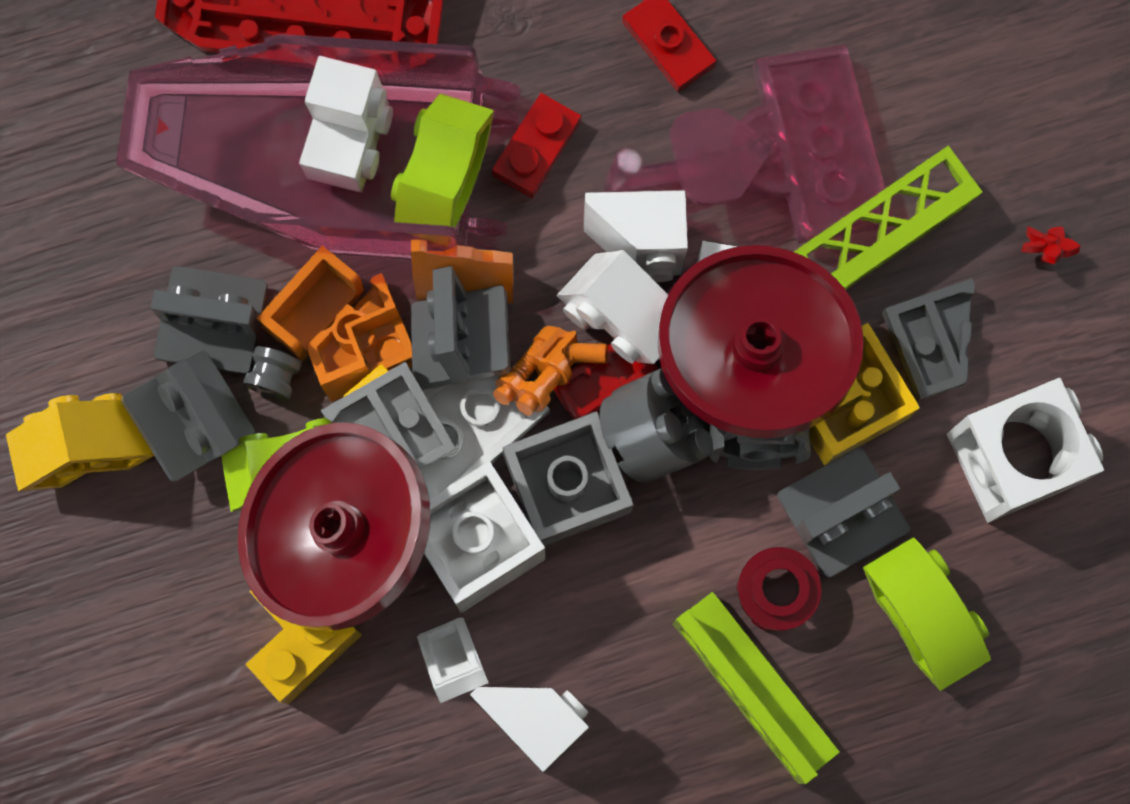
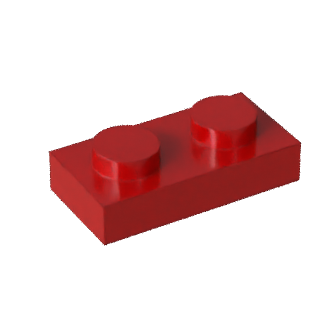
M540 93L492 168V176L533 199L580 125L581 115L547 95Z

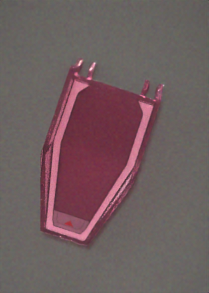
M279 34L264 38V43L238 49L234 45L219 49V54L193 60L189 56L129 71L116 165L123 170L315 251H318L323 245L334 255L411 260V240H426L427 251H445L460 245L479 250L504 252L499 248L491 246L468 245L469 232L491 237L503 236L507 232L506 222L470 217L473 191L456 228L443 225L394 222L396 202L391 200V190L395 178L399 173H404L412 156L417 137L414 136V125L422 108L428 109L439 93L482 106L483 97L493 101L507 102L517 101L520 98V86L512 82L482 76L476 50L472 47ZM318 56L375 69L383 89H386L389 106L393 107V117L389 131L386 135L380 134L376 146V151H379V163L376 174L372 180L366 179L362 193L307 179L299 165L313 120L304 101ZM492 109L494 112L491 127L514 128V126H517V113L504 109Z

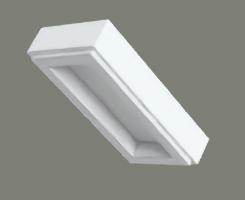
M463 617L417 636L440 703L488 684L487 677Z

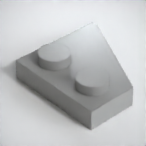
M406 362L321 410L324 417L332 423L364 425L393 439L411 455L420 470L456 449Z

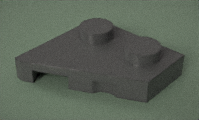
M973 279L890 306L882 312L917 402L960 388L967 383L969 359L966 355L967 344L970 342L972 322H969L971 297L975 289Z

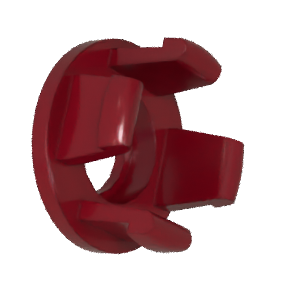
M772 547L758 552L745 564L737 582V591L740 604L754 625L769 631H785L802 625L815 613L821 599V581L815 566L806 556L790 548ZM773 570H787L798 580L799 594L790 605L776 606L770 603L763 594V580Z

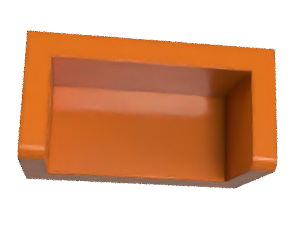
M322 245L257 317V320L270 337L295 358L303 362L309 355L306 345L320 331L331 327L340 310L347 303L353 306L365 292L360 276Z

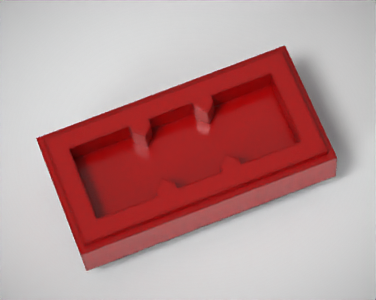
M644 0L622 16L623 25L677 93L715 67L716 59L668 0Z
M610 344L608 345L607 363H580L571 369L572 377L565 385L558 384L553 391L572 419L575 420L594 412L599 413L604 398L611 396L612 391L657 370L658 367L655 363H638L637 361L633 364L629 363Z

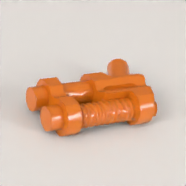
M546 326L535 336L532 346L513 365L510 372L501 375L495 381L496 389L493 395L502 405H508L511 401L516 402L519 411L527 416H531L534 411L537 413L542 412L550 403L549 394L558 384L565 385L572 377L570 367L574 362L607 363L608 344L578 343L576 331L568 332L560 327ZM534 370H536L537 375H540L535 382L525 381Z

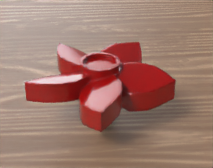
M1027 226L1026 235L1030 242L1022 245L1021 252H1042L1041 261L1043 263L1055 265L1060 257L1067 258L1080 252L1081 246L1077 242L1065 238L1063 226L1052 227L1048 230V233H1042L1037 229Z

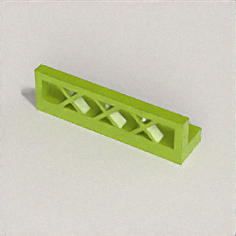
M948 145L794 252L808 258L807 255L819 247L840 250L838 269L831 274L847 290L970 205L983 192ZM941 163H944L959 184L948 193L927 189L930 171ZM921 178L919 188L909 186ZM896 194L918 197L915 216L909 220L888 216L891 198ZM926 199L936 200L924 209ZM882 205L881 215L870 213ZM858 220L879 224L877 242L870 247L849 243L852 224ZM887 225L898 227L885 236ZM843 231L842 242L831 240ZM848 252L858 254L846 263Z
M713 592L690 610L685 611L672 623L798 784H807L818 775L817 770L840 753Z

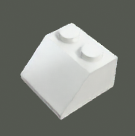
M685 191L585 193L584 232L606 252L624 250L655 282L670 281L673 279V275H681L688 249Z
M477 687L470 694L542 772L550 767L589 728L583 721L589 712L568 690L559 696L552 688Z

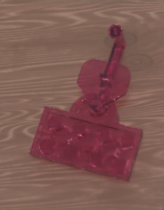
M847 45L757 58L752 67L762 102L761 106L751 109L740 121L719 108L692 111L680 115L671 126L669 134L675 161L642 166L641 158L636 151L629 148L620 149L616 153L615 160L611 164L603 182L605 192H639L681 184L687 198L696 204L708 206L736 201L742 197L748 188L750 191L766 198L787 199L798 244L810 241L885 189ZM882 205L870 213L881 215ZM890 208V209H889V215H888V216L893 217L892 212H891V208ZM858 220L852 224L851 234L879 229V224ZM843 231L835 237L843 236Z

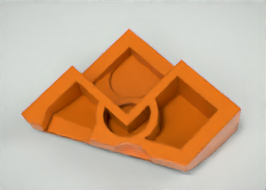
M411 240L412 272L417 302L427 300V292L433 290V270L452 266L466 292L501 285L507 292V303H513V253L479 250L460 245L445 251H427L426 240Z
M382 273L374 276L369 281L372 288L354 307L347 303L336 315L332 326L320 331L306 345L320 386L331 402L343 398V395L380 364L388 371L406 362L409 369L412 368V342Z

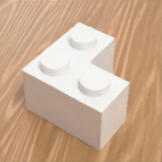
M318 56L304 101L313 117L299 162L307 179L362 193L366 179L372 180L374 178L379 163V151H376L380 134L386 135L388 133L393 117V107L389 106L386 89H383L375 69Z
M624 250L594 254L556 295L566 304L563 312L574 324L582 329H585L587 326L590 329H605L614 338L611 343L613 349L629 363L633 364L637 361L638 363L654 364L659 358L658 330L661 313L668 294Z

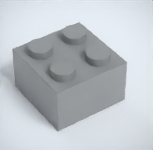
M597 412L502 447L505 462L528 522L544 546L631 514L633 502L612 449H608L605 443Z

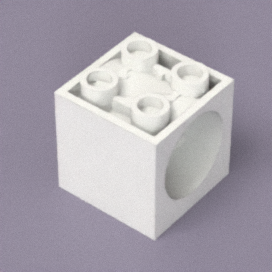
M1061 378L972 413L947 433V437L987 523L1076 487L1104 471L1101 464L1103 461L1102 449L1097 439L1092 434L1086 433L1079 418L1081 415L1080 403L1075 393L1070 388H1065ZM1006 422L1028 424L1037 429L1046 438L1053 458L1049 469L1050 475L1046 480L1027 477L1014 469L1008 462L1001 442L1004 434L1003 426Z
M490 461L429 498L431 512L430 530L424 555L461 613L545 560L544 545Z

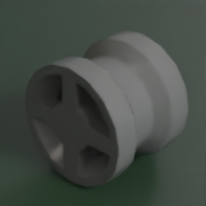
M262 346L255 347L252 356L255 361L252 372L245 375L242 384L263 395L280 400H290L293 391L290 382L292 376L299 373L302 362L289 354Z

